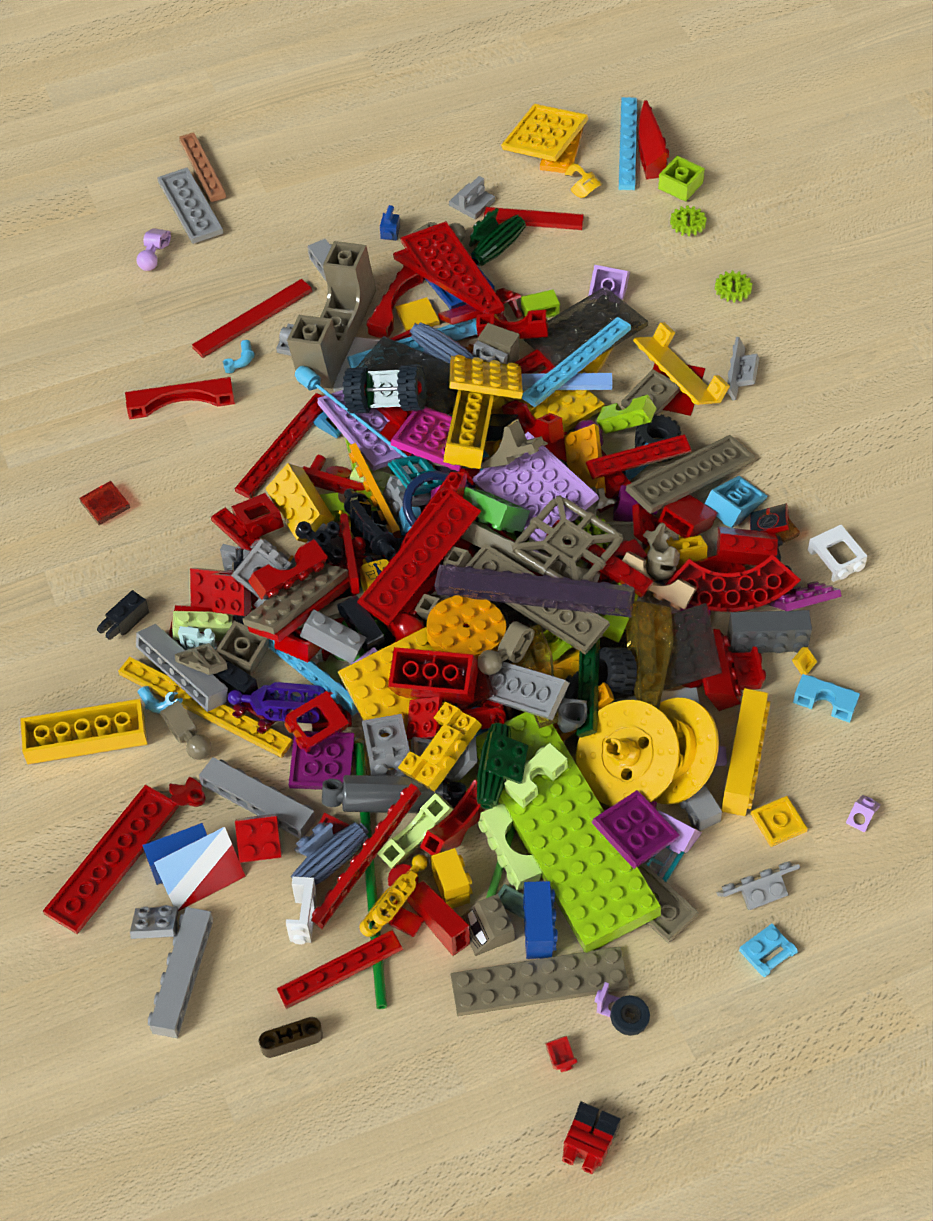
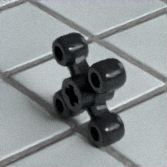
M306 521L298 523L295 533L299 538L307 539L309 542L315 539L333 564H339L344 559V550L338 546L334 547L330 543V539L336 538L340 532V526L337 522L331 521L327 523L324 531L319 530L317 532H314L311 525Z

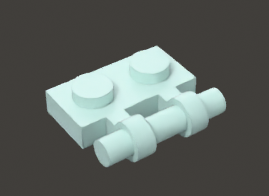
M191 626L179 627L178 635L181 647L184 650L207 643L215 650L217 649L215 635L211 629H205L204 634L199 632V629Z

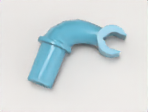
M249 340L241 342V358L234 361L230 358L223 360L225 373H233L235 369L245 367L252 361L255 354L252 351Z
M143 686L137 691L146 705L145 709L157 714L174 702L179 701L182 703L183 700L182 698H177L173 701L174 696L179 692H169L166 695L165 701L159 702V699L154 697L148 686Z

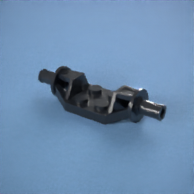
M352 488L345 490L344 497L346 500L344 502V509L350 515L351 533L353 536L364 538L366 541L365 552L385 555L387 560H392L397 553L394 549L396 545L395 536L389 532L386 525L373 522L371 504L364 493H355Z

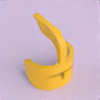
M572 164L565 172V175L573 176L578 171L583 176L571 188V192L579 198L587 196L594 189L602 185L593 172L586 173L578 164Z

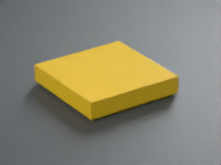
M428 297L395 306L396 312L406 331L412 329L415 323L419 324L420 322L431 327L439 325V319Z
M784 796L751 811L752 818L770 847L801 835L808 830L788 796Z

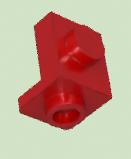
M562 1036L545 1043L553 1069H560L561 1072L573 1069V1064L578 1063L577 1058L572 1053L567 1036Z

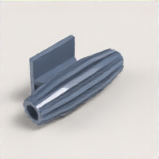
M422 322L419 324L415 323L410 330L412 333L411 338L424 349L417 361L424 369L442 381L446 379L450 372L451 356L463 355L469 359L475 358L464 346L440 330Z
M354 822L333 835L332 823H319L312 829L314 833L311 836H304L296 842L297 847L294 850L307 857L294 871L291 878L293 876L314 878L315 885L324 881L353 857L368 839L366 835L368 830L362 823L358 825Z

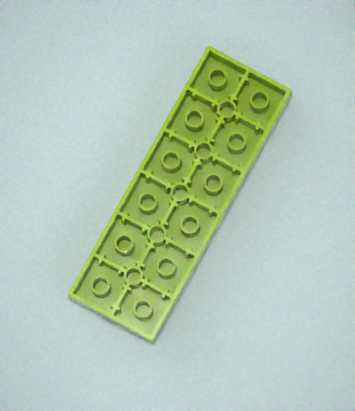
M525 712L504 722V724L511 728V739L528 745L526 761H530L541 747H546L549 743L567 758L568 768L554 781L543 774L537 775L532 779V782L537 785L538 795L524 808L506 793L505 786L499 802L504 804L513 820V827L529 855L533 856L539 866L543 880L550 881V889L555 891V901L585 953L594 951L660 917L661 906L638 867L633 869L591 823L604 810L551 721ZM488 731L476 736L478 765L480 764L482 747Z

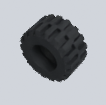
M654 414L650 423L636 427L635 448L646 443L650 444L680 436V426L677 425L675 420H671L672 418L669 416L664 417L663 414L660 416Z
M603 647L599 651V686L602 683L608 684L614 698H627L628 695H631L632 690H634L637 679V665L631 650H628V648Z

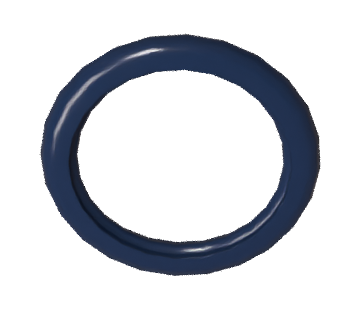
M442 471L425 472L415 477L408 484L402 503L403 512L411 527L417 520L412 510V499L417 488L427 481H445L449 473Z

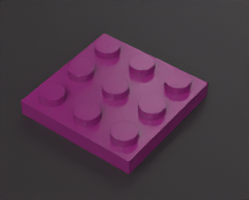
M815 581L807 583V587L795 586L786 594L767 605L784 611H791L839 598L842 595L840 589Z
M320 731L303 732L307 737H312ZM337 732L312 747L308 753L304 749L299 748L296 743L297 738L294 735L288 784L290 789L322 790V784L325 780L338 779L343 783V777L351 775L355 741L354 733Z
M638 790L596 816L591 822L633 869L676 841L680 836Z

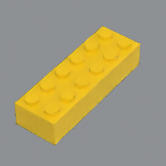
M458 390L443 462L469 468H481L494 395Z
M744 688L722 803V812L746 816L747 809L752 807L771 701H767L768 693Z
M141 699L20 718L22 752L27 765L147 745L145 716Z

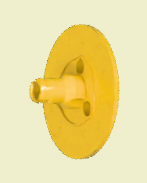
M671 698L654 706L662 711L673 724L680 747L679 764L672 782L658 798L653 800L659 804L680 803L696 794L709 779L717 760L719 738L716 724L706 708L687 698ZM649 739L644 742V748L649 745Z
M638 700L617 701L598 711L597 733L582 738L579 737L576 749V764L597 800L609 806L615 805L636 790L649 803L658 798L672 782L680 757L679 740L671 721L658 708ZM649 739V745L644 748V742ZM632 771V777L627 780L628 772Z

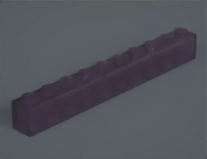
M452 564L439 565L434 585L437 595H459L471 599H485L496 602L623 617L632 616L635 600L634 587L627 584L595 583L589 580H571L566 577L560 579L552 578L548 575L534 576L529 573L517 574L511 571L482 570L470 566L465 568L456 567Z

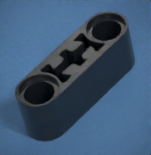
M354 595L338 603L337 608L347 626L366 637L362 648L368 652L372 648L383 644L385 638L370 613L357 603L359 597Z

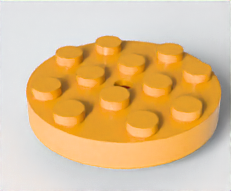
M455 595L439 602L430 611L426 624L427 639L435 651L473 654L477 660L483 651L490 649L498 652V646L506 633V621L502 612L489 600L468 595Z

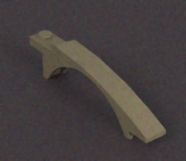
M519 419L514 420L510 425L504 427L502 442L496 453L482 458L481 468L509 465L516 458L524 455V453L531 455L538 452V448L544 444L542 436L527 440ZM428 460L431 465L443 466Z
M474 521L461 537L480 548L486 543L522 567L541 574L538 569L513 553L512 546L515 543L514 541L500 535L482 522ZM537 550L525 551L543 564L552 556ZM558 559L551 569L573 582L570 566ZM581 559L576 563L579 581L590 570L584 567L586 562ZM597 572L584 589L594 592L601 573Z

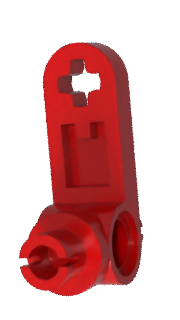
M487 699L484 700L482 707L462 710L463 713L480 722L482 725L480 729L490 728L491 724L494 723L504 724L506 719L503 705Z

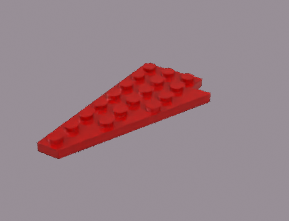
M446 221L400 237L405 249L394 252V260L483 314H498L505 311L503 303Z

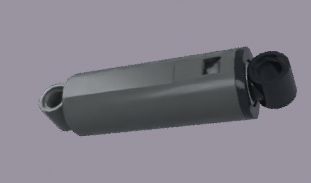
M345 775L343 783L338 779H327L323 782L322 804L327 807H338L342 804L344 812L387 813L389 808L400 799L402 790L412 783L418 787L421 795L408 813H419L420 808L435 793L440 794L455 808L465 795L467 788L460 782L447 784L446 778H444L437 790L433 792L411 777Z

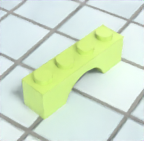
M435 793L420 808L419 813L411 823L399 834L391 838L377 854L390 868L394 869L422 843L427 830L440 823L454 808L440 794Z
M500 804L492 809L481 812L478 825L481 832L485 833L488 837V844L491 850H495L499 865L505 868L509 883L514 885L518 891L524 888V882H539L542 872L532 855L519 854L513 851L507 844L505 835L510 830L513 820L504 804Z

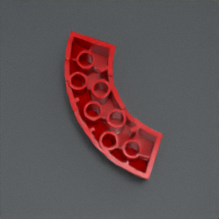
M771 554L765 561L754 568L737 573L714 572L688 559L665 585L673 584L681 578L697 587L689 604L707 610L737 612L758 608L773 602L795 587L801 579Z

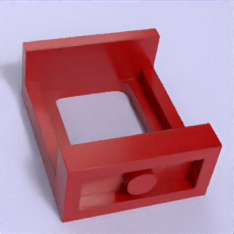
M265 493L231 506L233 514L246 529L249 540L284 527L279 509Z
M328 691L323 692L288 713L284 720L286 729L295 735L297 745L300 749H304L306 753L310 752L312 747L338 731L343 732L349 725L348 720ZM314 708H319L329 722V726L312 737H307L296 719Z

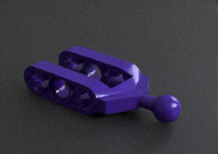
M274 682L271 685H263L251 695H245L238 690H232L228 694V701L232 705L241 702L250 703L257 715H262L268 720L284 721L286 715L290 713L287 709H297L315 698V694L318 696L325 692V689L318 685ZM298 692L301 694V696L297 697L294 696L292 693ZM314 708L297 718L296 721L297 723H316L319 720L321 710Z

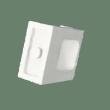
M842 525L815 536L809 541V553L811 555L816 553L832 571L831 580L833 582L845 579L849 574L859 572L865 567L867 555ZM844 541L857 558L844 564H839L827 548Z
M293 876L292 888L295 903H302L299 920L286 919L289 940L295 944L311 943L314 925L311 918L317 904L314 878Z

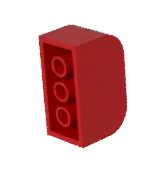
M394 647L388 687L396 695L409 699L440 697L442 702L471 704L474 701L478 660L473 654Z

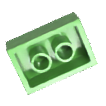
M466 487L463 498L481 510L480 515L477 517L479 522L488 525L490 523L492 528L500 531L505 530L510 533L515 531L523 532L530 510L490 492Z

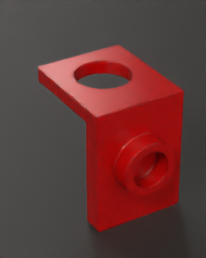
M401 906L395 916L389 921V925L415 937L424 922V918Z

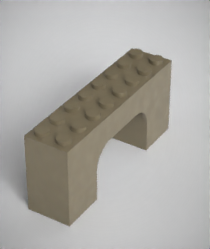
M338 241L333 242L323 263L328 295L321 316L298 315L287 338L295 371L300 366L309 367L321 377L320 386L332 389L376 292L367 246Z

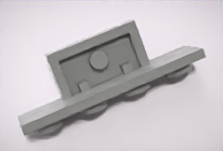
M740 337L735 339L733 356L730 359L731 367L730 371H728V384L730 387L727 394L730 395L733 401L737 398L738 387L755 384L759 364L757 353L744 356L745 347Z
M791 861L781 863L779 868L773 871L772 868L761 871L760 876L755 878L747 876L742 878L739 884L729 883L722 886V890L716 892L717 896L726 897L741 891L747 909L752 910L788 896L781 875L799 869L800 866L799 864L791 863Z

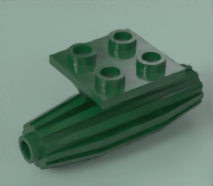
M496 208L492 212L489 211L482 221L479 220L473 226L474 231L470 235L469 246L472 247L480 241L471 253V258L476 265L483 266L497 258L516 241L526 227V223L521 216L514 215L498 224L496 217L499 209Z
M491 724L482 747L477 775V802L484 809H492L498 805L506 779L521 784L523 780L528 745L511 739V728L506 724Z

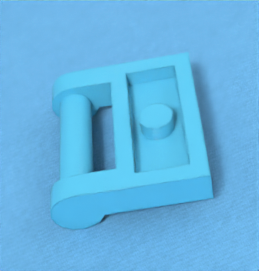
M770 924L739 948L741 954L763 977L769 975L770 970L789 956L793 957L798 953L796 946L789 942L773 924ZM780 946L784 949L765 964L761 962V960Z

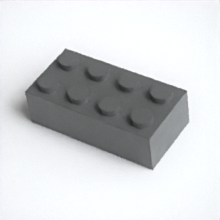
M809 610L731 612L727 632L731 644L729 651L731 653L751 652L752 647L757 646L758 653L761 654L767 652L798 653L802 647H808L812 632Z

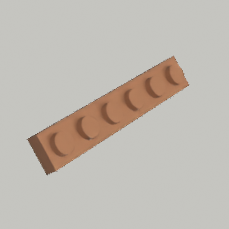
M195 133L180 136V143L210 202L226 198L225 191Z

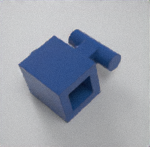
M389 205L386 213H383L380 224V238L397 241L400 230L399 214H393L394 207L392 205Z

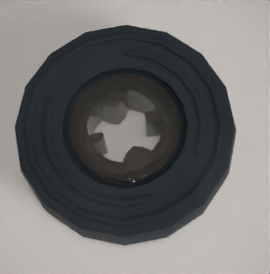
M628 995L616 1000L611 1008L610 1018L617 1031L624 1035L632 1036L645 1030L649 1023L650 1012L642 999ZM627 1011L630 1014H635L633 1020L630 1017L626 1018Z

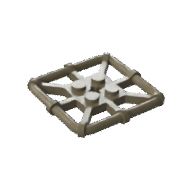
M559 495L552 499L537 517H533L530 520V525L516 539L512 546V551L519 558L538 569L542 575L549 576L567 589L580 592L597 572L606 566L607 560L623 541V536L616 529L595 517L593 512H587L569 499ZM557 506L560 522L552 528L544 523L543 520ZM564 506L584 518L578 526L566 519ZM592 523L608 534L592 536L583 529L587 524ZM535 529H540L548 534L543 541L525 542ZM571 540V545H566L563 541ZM612 542L600 558L588 551L592 544ZM544 549L552 554V556L543 564L525 551ZM583 556L594 565L579 581L576 563ZM558 559L570 566L573 582L551 569Z

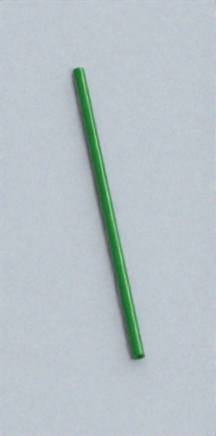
M356 743L354 744L356 775H366L364 744ZM360 812V823L368 830L367 837L371 838L370 812ZM374 859L365 870L368 912L378 900ZM374 920L369 923V929H372V926L376 923ZM380 931L373 937H370V941L381 936ZM382 960L373 965L377 1009L387 1008Z

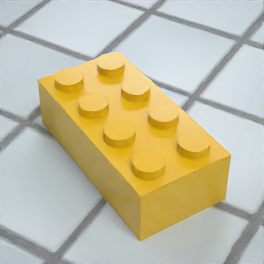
M287 463L265 488L297 541L304 543L308 541L296 535L295 530L298 523L306 521L311 525L312 530L316 532L323 523L327 525V523L335 519L302 467Z

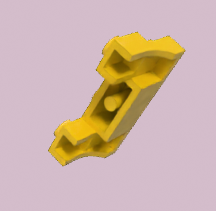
M447 702L442 705L434 717L442 727L422 755L418 756L409 751L398 767L405 775L418 781L433 792L437 790L482 726L477 719L463 713L459 708Z

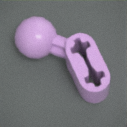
M152 228L145 233L144 246H146V250L139 252L137 256V265L142 270L151 271L157 266L156 249H163L169 245L171 240L170 231Z

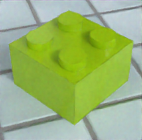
M676 156L659 174L658 189L686 202L703 184L705 168Z

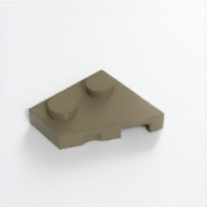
M209 643L175 654V661L208 675L227 669V662Z

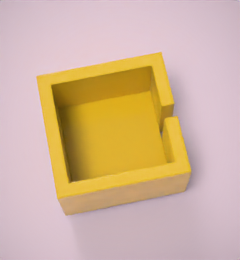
M455 848L432 855V875L441 898L452 909L470 903V895L472 894L470 885H472V880L469 873L464 871L465 863L462 855H458Z

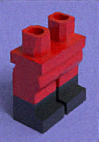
M580 1101L564 1141L562 1161L569 1165H574L577 1157L584 1159L582 1170L592 1175L598 1166H602L620 1127L621 1118L605 1111H601L598 1118V1108Z

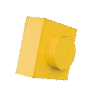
M802 647L791 660L801 675H807L817 663L808 647Z

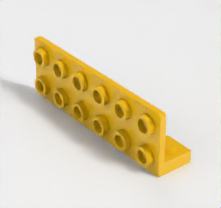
M660 322L653 337L634 338L633 341L638 345L637 347L644 351L648 358L654 361L659 366V369L665 372L669 379L676 383L680 390L691 398L694 404L721 403L730 385L720 375H714L709 386H707L668 347L676 332L665 322Z

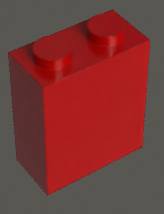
M689 494L665 505L659 522L664 523L666 527L681 537L689 538L698 536L710 529L717 516V512Z

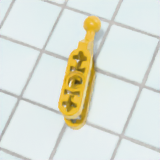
M419 854L413 857L412 867L406 874H402L380 896L361 921L360 931L364 936L373 937L395 916L416 886L415 879L418 876V871L426 869L428 865V860L424 855ZM394 896V900L391 902L390 897ZM383 910L386 911L385 915H381ZM374 920L376 923L372 926V929H369V923Z

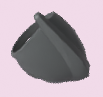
M564 694L555 717L560 730L568 733L585 723L587 701L565 698Z

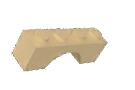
M630 551L626 552L622 561L650 578L646 570V560ZM680 578L670 585H661L653 581L652 586L648 590L654 593L653 596L661 601L666 599L671 602L670 605L680 610L681 608H687L697 587Z

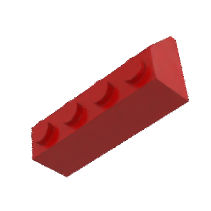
M692 627L693 640L706 696L718 711L741 704L739 696H742L740 686L736 683L738 675L732 666L734 657L728 649L731 646L728 636H724L720 629Z

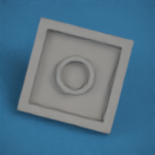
M478 176L449 201V206L476 219L485 211L486 207H489L495 201V196L484 191V178Z

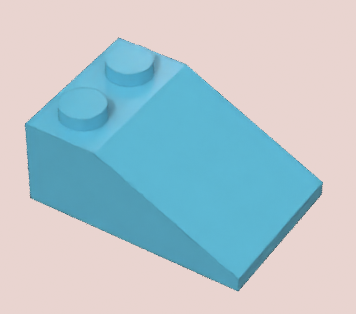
M737 476L712 489L705 505L717 512L716 517L724 525L733 528L742 523L768 496L742 477Z

